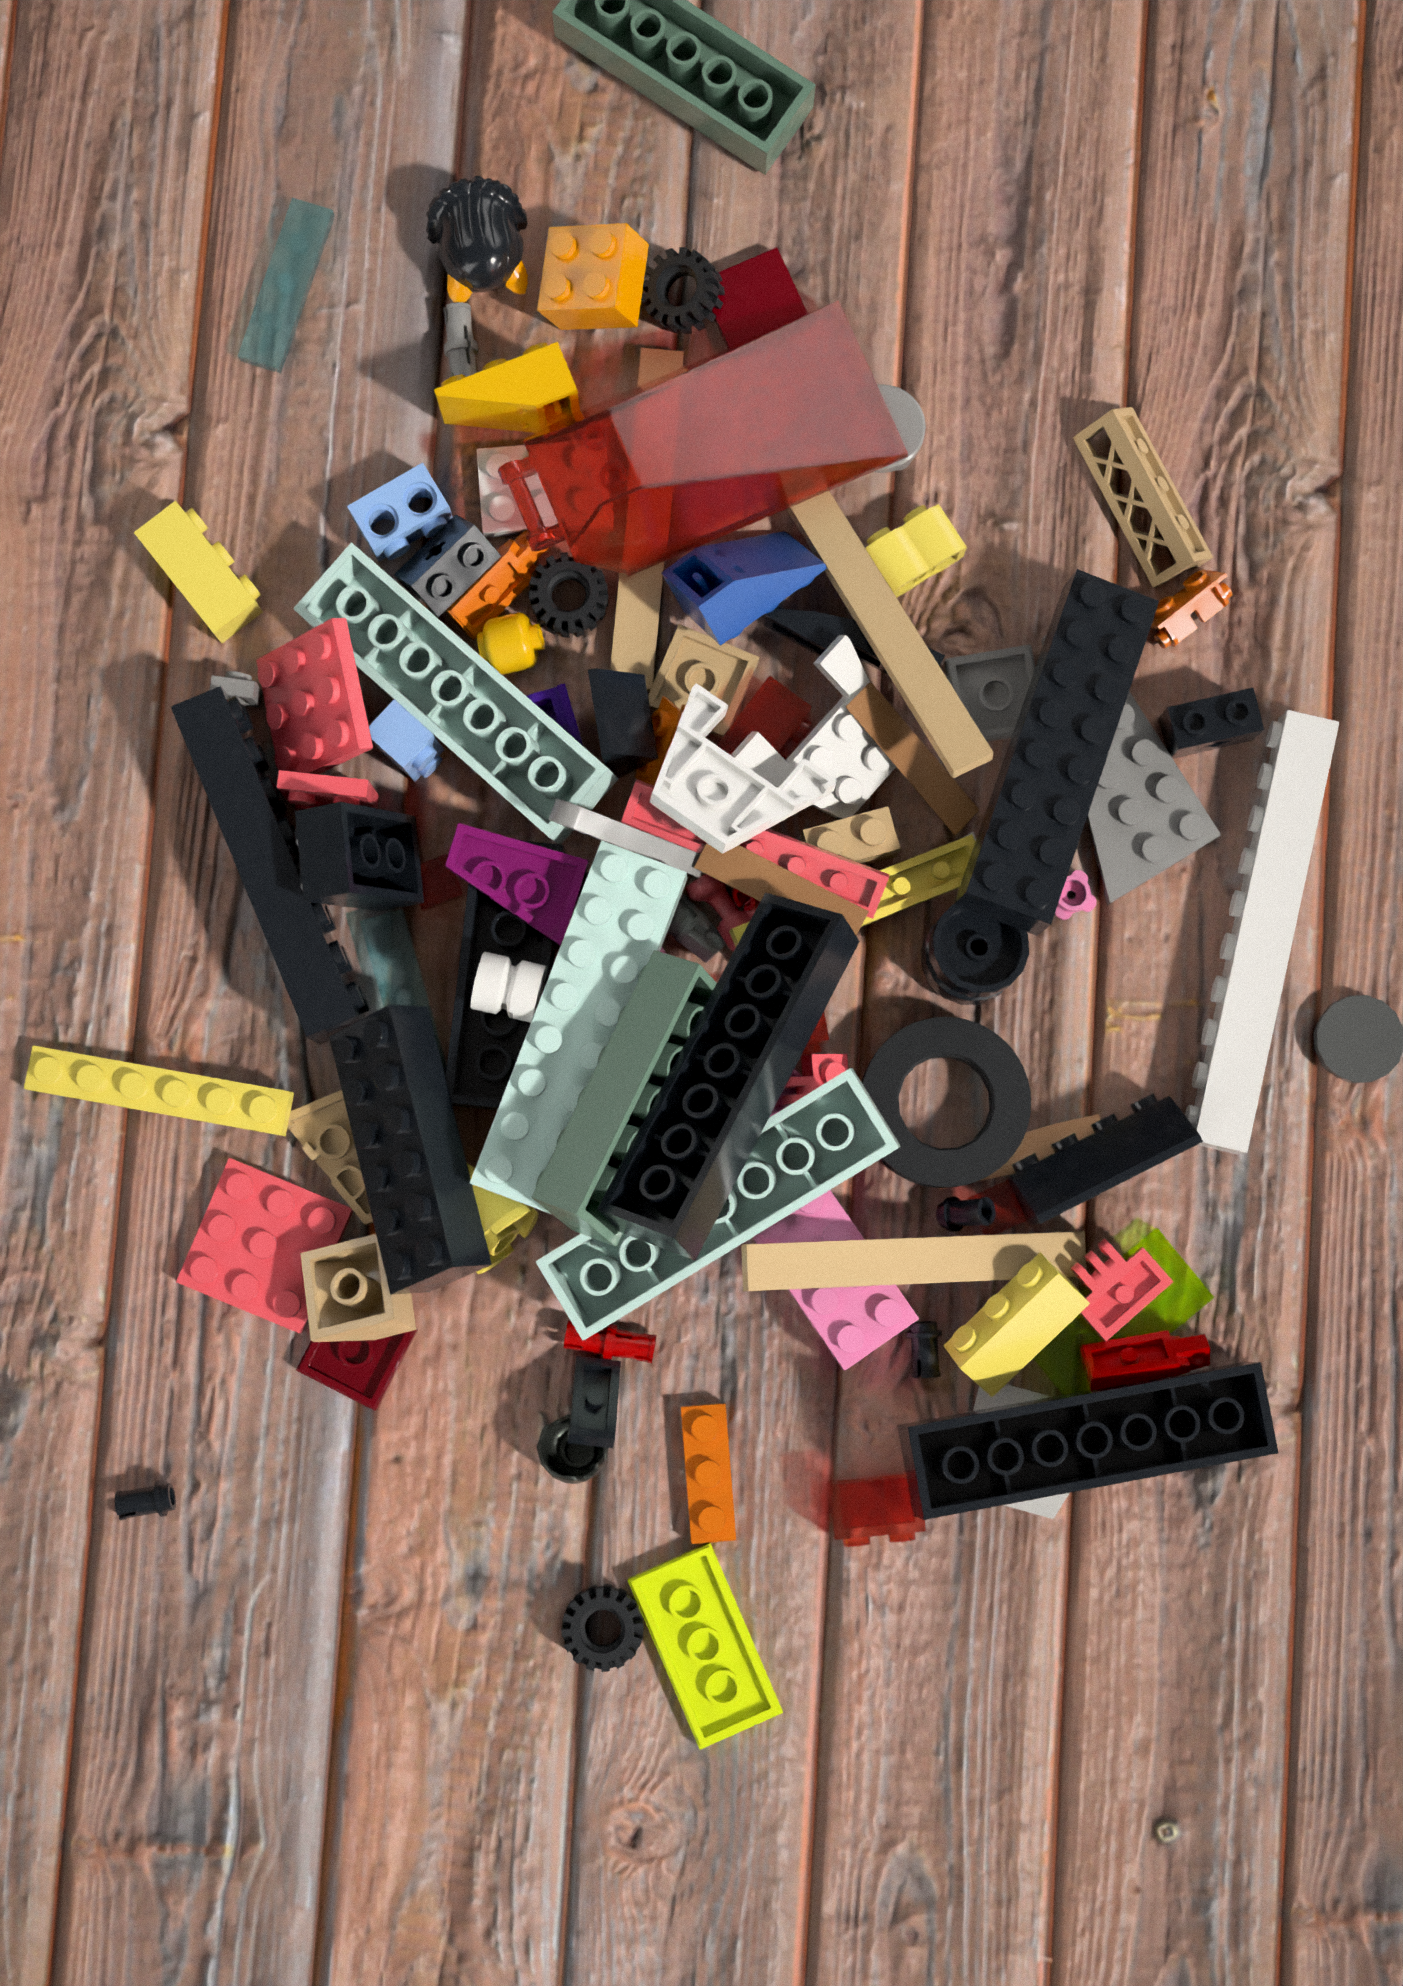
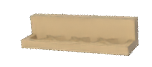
M1132 407L1110 410L1073 437L1153 588L1160 587L1184 570L1199 567L1213 558ZM1103 429H1105L1111 440L1108 458L1098 456L1089 440ZM1116 468L1126 470L1132 479L1129 496L1118 493L1113 485ZM1136 506L1147 508L1152 516L1149 533L1138 531L1133 522ZM1156 544L1167 546L1176 561L1174 565L1163 572H1160L1153 559Z

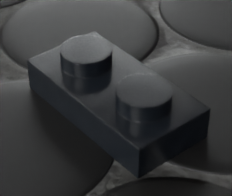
M576 1356L568 1443L613 1448L616 1434L621 1361Z

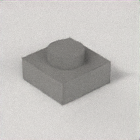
M227 671L225 677L212 675L209 690L221 686L229 697L236 695L241 705L260 708L263 691L256 681H252L251 675L235 671Z

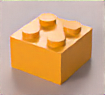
M627 223L549 227L537 311L560 330L638 327L649 244Z

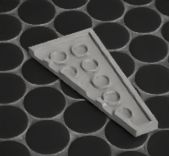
M1046 635L1041 640L1042 646L1044 644ZM1130 691L1086 819L1095 848L1094 855L1097 867L1100 868L1105 888L1104 895L1107 905L1221 836Z

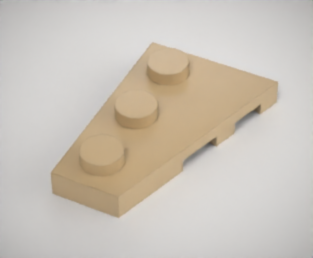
M342 1090L292 1110L287 1129L303 1145L302 1149L312 1161L315 1160L330 1178L332 1186L364 1225L373 1223Z

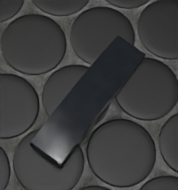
M775 608L765 615V627L818 656L827 649L838 635H846L851 640L860 660L885 674L887 673L854 619L815 611ZM928 648L938 665L941 666L945 655Z

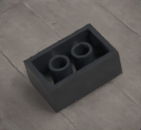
M345 802L295 811V839L299 848L301 869L299 883L303 891L304 902L374 911H384L424 903L416 816Z

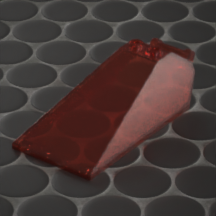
M838 300L547 426L522 440L528 452V457L509 461L500 466L497 472L502 483L510 488L529 532L526 539L532 551H540L566 540L575 562L625 573L629 577L907 458L908 452ZM537 474L557 519V524L545 527L525 478Z

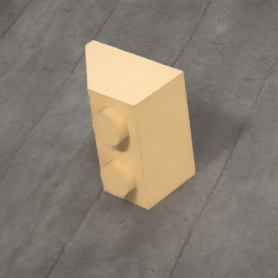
M376 1234L300 1253L311 1341L377 1340L416 1330L411 1293L390 1295Z

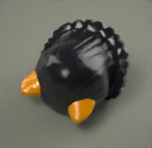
M475 176L472 180L467 178L459 179L458 182H452L448 188H443L439 191V195L432 199L429 204V210L426 212L429 219L426 232L428 233L427 239L432 244H439V257L448 273L447 291L454 303H465L472 293L489 292L503 287L508 288L515 294H526L528 274L521 261L523 239L520 230H525L528 222L527 213L522 208L518 195L512 193V189L508 185L491 178L484 179L481 176Z

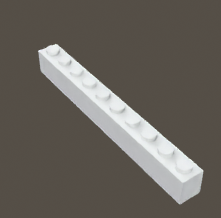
M1287 710L1278 718V721H1272L1268 729L1266 746L1271 747L1268 764H1262L1257 779V788L1262 789L1259 806L1254 805L1252 807L1247 830L1253 832L1250 848L1245 847L1243 849L1238 867V873L1244 874L1241 891H1234L1229 908V916L1235 917L1232 933L1225 934L1220 949V958L1226 960L1223 975H1217L1214 980L1210 998L1212 1002H1216L1213 1019L1208 1018L1202 1032L1201 1044L1207 1045L1204 1062H1197L1192 1078V1087L1198 1089L1194 1106L1188 1105L1185 1116L1203 1140L1202 1143L1198 1144L1199 1146L1237 1155L1247 1153L1337 736L1338 721Z

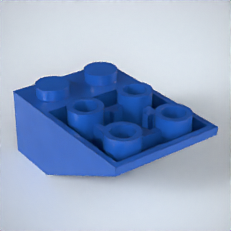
M782 531L696 547L661 572L683 612L721 646L729 639L740 635L744 628L759 617L773 611L780 602L799 588L809 585L827 567L824 562L787 532Z

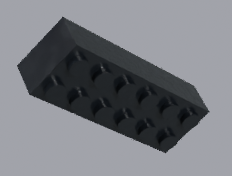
M523 841L566 854L564 846L561 844ZM468 884L445 1079L452 1106L497 1111L531 1023L509 1018L506 1009H501L497 1014L471 1009L472 991L482 954L485 951L509 957L513 966H517L522 960L547 966L545 988L553 967L556 943L470 884Z
M387 1005L329 1036L390 1295L431 1292L492 1265L473 1187L470 1184L471 1179L428 1006Z

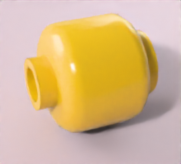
M521 612L491 618L484 624L483 632L477 634L480 656L502 675L533 668L538 660V651L545 649L540 625H532L529 618Z

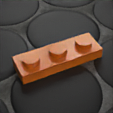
M726 1403L681 1406L691 1544L735 1541L736 1529Z

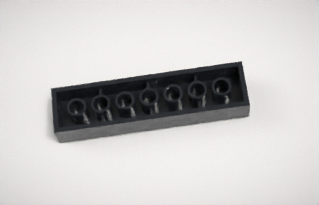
M1079 569L1073 573L1064 585L954 905L1035 936L1041 934L1051 925L1159 604L1158 600Z
M219 686L171 706V709L307 1038L317 1044H322L330 1040L329 1036L365 1018L364 1013L370 1011V1006L361 986H357L355 981L351 982L347 972L354 970L345 947L341 946L338 940L334 941L330 932L336 930L337 927L328 906L320 903L304 902L303 891L299 883L301 869L300 858L297 853L299 848L295 839L296 828L290 824L287 817H282L280 811L287 809L281 792L277 789V784L274 785L270 776H265L264 771L271 768L261 745L257 744L253 736L249 737L248 731L253 730L254 726L245 706L241 705L236 695L229 697L224 689Z
M765 892L597 1208L619 1232L696 1260L860 942L843 914Z
M1239 1362L1190 1371L1173 1377L1093 1391L1086 1390L897 1425L913 1516L923 1520L1279 1453L1261 1362Z

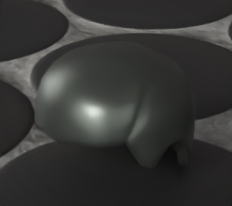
M566 1414L544 1426L537 1444V1451L541 1465L554 1479L564 1483L578 1484L591 1479L604 1468L609 1448L568 1443L570 1414Z

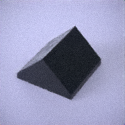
M598 668L589 669L588 675L601 755L605 766L619 779L658 759L645 675Z

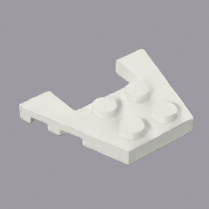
M838 635L813 663L843 696L793 753L785 760L759 732L752 731L731 754L732 757L776 787H779L804 758L837 780L833 792L811 806L839 820L853 816L896 768L894 763L846 708L851 700L870 682L851 640L846 635Z
M696 683L689 694L687 704L681 715L649 803L723 854L833 792L837 780L805 758L779 787H776L705 737L726 715L728 705Z

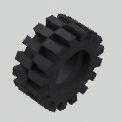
M679 247V253L673 248L665 250L667 259L664 260L658 254L653 258L658 264L657 267L652 269L647 265L645 273L650 278L649 280H644L643 290L646 293L642 294L641 301L646 305L645 309L648 314L671 332L678 334L680 329L684 334H692V326L701 331L706 328L702 320L707 318L713 322L717 317L711 312L713 307L720 310L722 308L723 302L718 298V295H725L724 287L719 283L723 281L722 277L715 270L716 268L694 249L691 252L687 247ZM683 276L693 277L696 281V291L693 297L682 306L672 305L669 301L668 293L673 283Z
M568 552L560 553L561 558L554 559L552 555L546 558V565H538L535 569V577L531 576L529 582L530 591L528 592L533 614L536 615L541 626L545 625L548 632L554 635L556 632H560L562 637L570 638V633H577V637L585 635L584 630L590 628L592 631L595 629L597 621L599 619L603 620L606 614L605 608L606 606L608 607L609 598L604 574L601 569L598 570L594 561L591 559L588 562L584 560L582 554L575 553V557H569ZM574 580L584 587L586 597L583 604L577 609L570 611L562 610L554 604L552 592L561 581Z
M596 1584L589 1586L585 1591H580L569 1603L562 1620L561 1633L565 1641L564 1646L567 1653L570 1651L576 1663L579 1664L581 1662L586 1665V1669L592 1671L596 1668L601 1669V1672H608L610 1668L617 1667L618 1669L624 1666L626 1661L631 1660L636 1655V1651L643 1639V1615L634 1597L631 1598L626 1590L614 1588L611 1584H604V1586H597ZM595 1611H610L620 1621V1635L614 1642L608 1645L596 1644L586 1634V1620Z

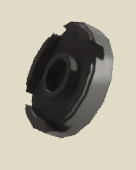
M1368 995L1348 996L1330 1004L1320 1016L1313 1033L1314 1050L1321 1065L1329 1073H1333L1336 1077L1349 1083H1370L1388 1075L1399 1063L1403 1053V1026L1396 1012L1384 1001Z

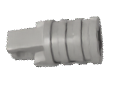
M682 893L667 933L672 935L679 944L681 943L707 963L723 948L726 942L706 917L707 915L697 908L698 906Z

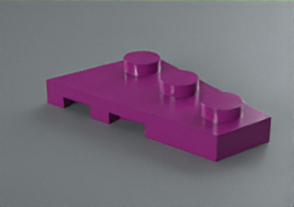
M458 823L445 866L461 879L561 946L579 899L589 861Z

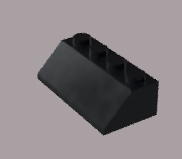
M1153 1093L1130 1105L1134 1113L1120 1120L1113 1113L1091 1124L1094 1133L1080 1140L1073 1133L1051 1144L1055 1153L1041 1160L1033 1153L1013 1163L1011 1166L1015 1173L1005 1177L1028 1224H1041L1202 1143L1201 1136L1170 1096L1157 1100Z

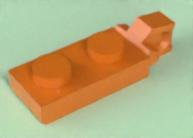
M530 528L521 533L515 540L509 539L497 549L501 557L445 612L468 637L473 640L476 639L477 634L483 632L486 621L498 617L529 585L531 574L536 568L534 562L550 546L540 534Z

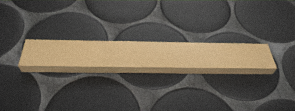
M641 348L610 670L645 675L647 692H650L655 670L663 584L661 572L664 571L684 351Z
M823 480L785 496L784 507L813 554L825 563L827 567L824 570L951 777L955 778L991 761L994 752Z
M1085 1231L741 1245L743 1291L1012 1280L1019 1270L1040 1252L1066 1277H1077L1070 1269L1077 1262L1087 1270L1086 1259L1084 1258L1086 1255Z

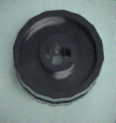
M953 904L927 931L920 949L921 968L929 985L944 999L960 1005H980L999 996L1024 971L1029 956L1028 933Z

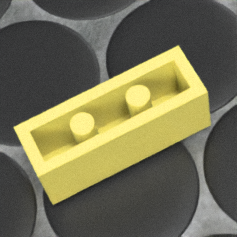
M175 500L137 529L134 534L222 644L263 613L255 601L261 594L245 574L238 579L231 571L229 566L235 561L222 544L217 541L211 546L202 533L208 527L191 507L188 511L184 512Z
M1040 1252L1029 1263L1025 1264L1018 1274L997 1294L990 1297L985 1306L965 1325L958 1328L943 1346L958 1367L986 1393L993 1397L1090 1303L1075 1285Z

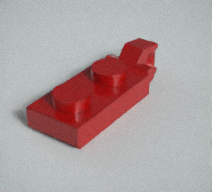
M1168 1330L1082 1345L1080 1347V1359L1090 1390L1093 1391L1173 1377L1180 1374L1183 1375L1191 1370L1209 1366L1210 1346L1205 1334L1180 1338V1336H1172Z

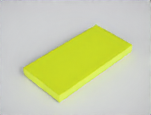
M711 1543L703 1544L627 1579L700 1750L783 1713V1709Z

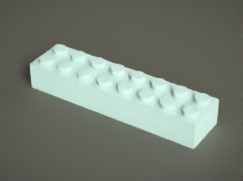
M352 542L293 608L314 628L331 618H346L356 666L557 844H562L572 833L573 829L548 820L556 798L592 810L617 782L618 778L603 763Z
M601 840L470 1184L551 1214L531 1198L536 1189L537 1179L540 1173L545 1170L557 1146L558 1136L566 1128L577 1106L579 1094L587 1086L598 1064L601 1050L607 1046L617 1026L619 1014L623 1007L627 1005L638 983L640 971L647 965L653 951L660 952L687 882V872Z
M849 1068L769 1117L696 1260L626 1234H622L617 1247L579 1234L535 1262L584 1341L901 1146L853 1068Z

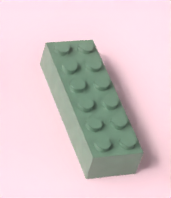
M560 0L552 11L555 37L764 175L769 171L813 109L816 86L814 83L687 0Z
M656 950L653 951L647 965L640 971L638 983L627 1005L623 1007L619 1014L617 1026L607 1046L599 1054L598 1064L587 1086L579 1094L577 1106L566 1128L558 1136L557 1146L545 1170L540 1173L536 1182V1189L531 1197L571 1230L617 1247L623 1233L619 1232L597 1208L717 984L698 963Z

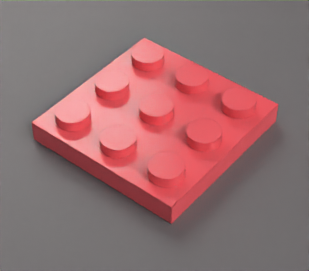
M331 618L256 660L258 680L262 686L267 711L266 720L271 731L275 750V764L278 770L321 774L373 749L346 618Z
M229 1158L176 1283L297 1333H302L308 1320L300 1253L340 1243L353 1210L349 1206Z

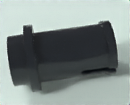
M955 1196L947 1197L938 1205L936 1210V1218L939 1225L950 1232L960 1231L966 1226H989V1224L994 1222L996 1216L995 1205L989 1197L960 1200Z
M936 1321L914 1322L910 1325V1331L906 1332V1337L911 1338V1375L913 1378H920V1376L921 1378H935L941 1376L939 1371L938 1337L942 1336V1331L937 1330Z
M161 1480L156 1481L154 1486L117 1491L115 1493V1509L121 1521L127 1518L158 1513L160 1517L167 1516L168 1511L175 1510L176 1496L173 1485L171 1483L164 1484Z

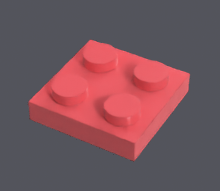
M282 770L278 772L277 789L290 804H295V810L297 811L337 802L378 809L379 795L367 779Z

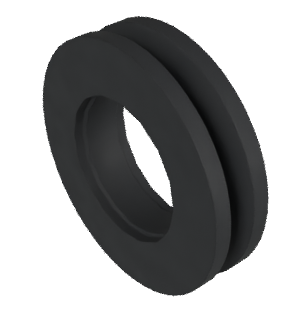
M934 1017L902 1028L878 1049L869 1062L861 1081L901 1146L880 1160L900 1177L922 1186L954 1188L988 1177L1000 1169L1013 1156L1020 1146L1029 1124L1031 1091L1020 1059L998 1034L979 1023L967 1019ZM951 1058L966 1063L980 1075L988 1091L989 1112L984 1127L972 1141L958 1148L939 1149L922 1143L908 1131L900 1115L899 1094L905 1077L915 1066L929 1059Z

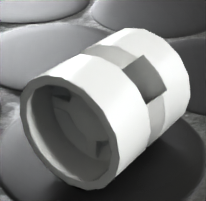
M484 951L474 981L471 1009L497 1014L501 1009H506L509 1018L531 1023L543 993L547 966L523 960L517 966H513L509 957Z

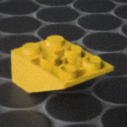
M558 342L550 345L547 343L532 345L523 352L522 356L509 361L506 359L493 360L483 366L482 371L467 377L463 374L452 376L443 381L441 387L434 389L444 424L544 433L581 418L578 391Z

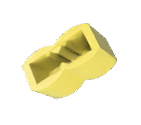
M939 504L929 509L925 505L917 507L904 517L903 521L905 524L892 531H890L889 527H885L874 533L866 541L868 546L865 549L896 598L964 557L967 547Z

